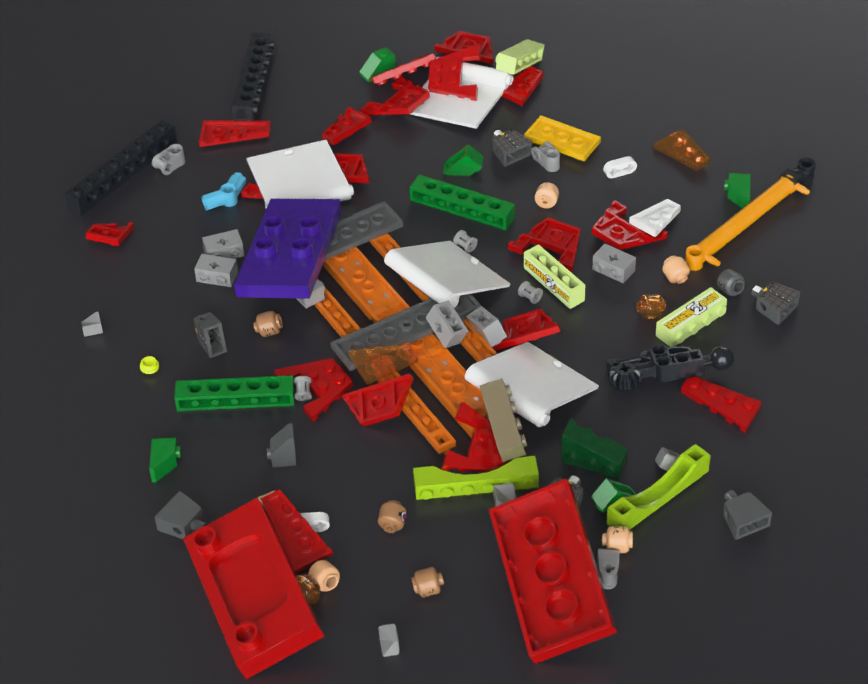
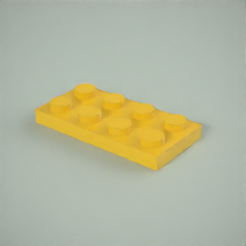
M540 116L524 133V136L531 140L532 143L542 146L545 142H550L560 153L585 161L601 142L600 136L544 116Z

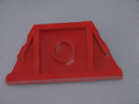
M459 31L453 36L446 38L445 43L434 45L435 52L451 54L480 44L481 56L480 60L476 61L489 64L494 63L490 37Z
M334 154L348 183H370L362 155Z
M540 308L505 319L501 326L507 337L492 348L498 351L561 331L558 324L554 323L551 317L546 315Z
M409 373L343 394L342 398L363 427L400 415L413 382V376Z

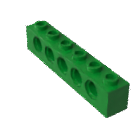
M420 174L410 186L411 201L493 227L507 230L515 218L514 203Z
M293 375L176 381L175 384L177 411L295 406Z

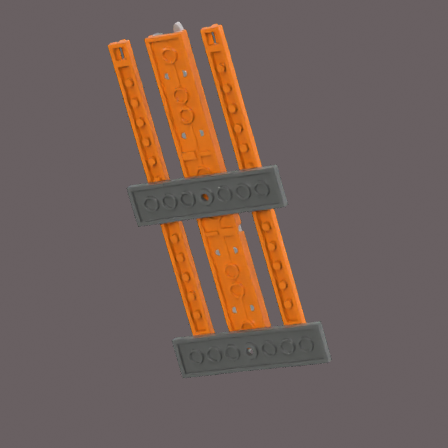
M383 201L338 221L322 265L369 320L372 319L373 324L360 328L325 287V299L314 304V306L341 337L330 342L332 350L350 371L365 365L379 383L401 376L384 357V355L396 350L454 419L458 406L462 401L490 421L481 390L465 380L466 370L448 349L443 347L440 340L433 334L435 332L426 320V316L433 305L438 303L400 275L423 301L409 307L357 248V246L369 241L385 259L386 254L390 250L401 248L388 233L403 227L402 219ZM471 294L460 295L458 305L454 309L468 329L467 334L461 341V345L477 362L496 355L497 352L466 320V316L481 305ZM410 387L402 411L438 454H446L449 449L456 446V440ZM457 421L465 432L472 437L474 427Z

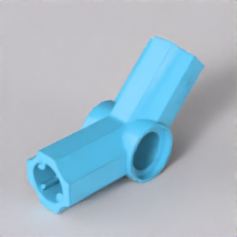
M235 172L228 182L221 186L220 190L203 195L201 198L206 211L222 205L226 207L236 205L238 202L237 197L246 184V177L241 173Z

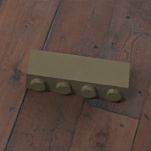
M503 378L480 385L502 461L526 455L524 447L527 446L524 434L520 435L519 432L522 429L520 419L514 416V413H517L514 401L510 402L509 399L512 396L510 386L504 384Z

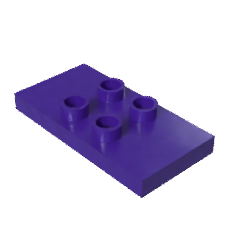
M270 199L234 284L236 296L310 299L342 213L340 199Z

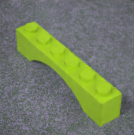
M694 444L683 452L673 466L651 487L636 495L622 497L609 506L607 510V524L609 526H627L630 530L709 472L711 455Z
M535 456L517 457L498 469L480 474L451 473L435 466L413 468L416 500L493 492V485L509 483L514 484L515 490L539 488V473Z

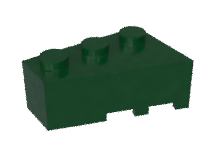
M570 418L562 434L561 462L619 479L627 463L628 448L607 437L602 439L593 434L592 429L587 428L585 430L576 425V421Z

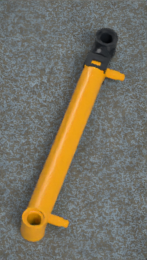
M801 158L796 168L785 170L780 174V180L697 245L687 247L685 262L690 270L698 271L702 269L703 262L705 261L717 267L720 266L721 262L712 255L789 194L793 196L799 191L802 194L808 195L810 190L802 184L814 179L816 162L811 158Z

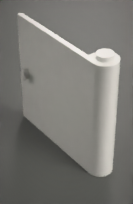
M463 62L461 86L477 85V101H472L466 97L464 99L458 98L456 95L451 94L447 96L429 92L430 98L416 108L411 115L477 129L503 95V91L512 84L513 75L496 68ZM427 81V82L424 84V86L422 87V88L426 89L427 91H429V90H428V81Z
M327 140L246 158L263 196L265 208H267L270 199H340V201L350 200L352 198L351 195H354L353 187L348 184Z
M451 241L395 248L390 250L384 259L387 266L437 303L449 300L454 308L458 305L460 295L510 286L508 281Z
M529 342L471 365L465 374V380L479 389L480 385L503 378L504 384L510 386L512 396L509 399L510 402L514 401L517 414L538 427L545 426L549 422L551 410L586 395L599 387L596 383Z

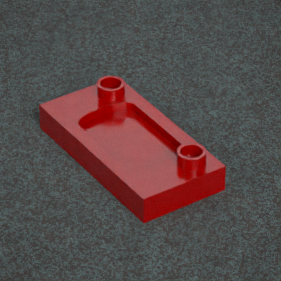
M258 498L183 538L236 666L246 679L325 636L271 519Z

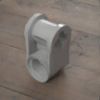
M545 142L544 145L539 147H532V157L546 171L556 172L560 169V152L550 142Z
M180 144L170 145L167 149L154 156L152 166L156 169L159 168L165 175L171 174L175 169L185 164L183 147Z
M598 549L597 568L604 589H612L617 585L619 550Z

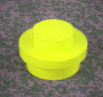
M147 356L141 360L140 370L143 373L152 374L159 369V362L154 357Z

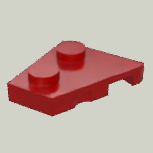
M128 222L127 226L118 227L117 223L93 224L85 233L86 239L119 246L134 229V223Z

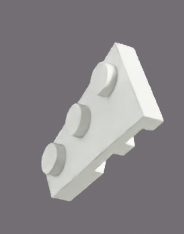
M666 199L631 216L629 223L656 237L680 212L681 205Z

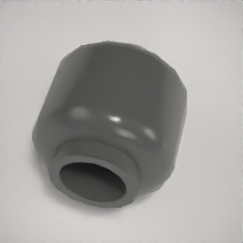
M727 269L719 275L717 286L728 296H736L743 291L745 280L738 272Z

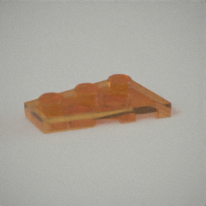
M684 129L653 143L654 149L694 170H698L711 163V158Z
M409 343L348 351V356L367 385L418 362V357Z

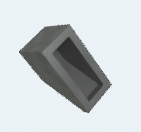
M292 423L287 424L270 439V447L267 448V459L272 460V468L297 465Z

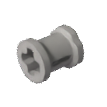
M464 230L457 232L453 240L456 245L462 246L468 253L476 248L478 242L475 237L471 238Z
M525 281L520 285L518 295L530 299L531 303L536 304L542 298L543 290L531 286L530 282Z
M308 376L294 378V384L296 385L294 398L298 401L310 400L312 398L309 385L311 384V378Z

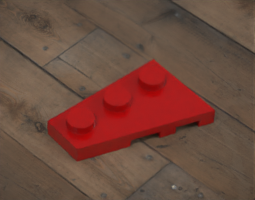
M532 66L528 67L513 78L512 84L503 91L502 97L523 106L542 80L543 71Z
M348 106L345 109L346 113L344 115L341 114L338 117V121L331 124L321 134L322 140H327L329 144L336 145L370 124L371 117Z

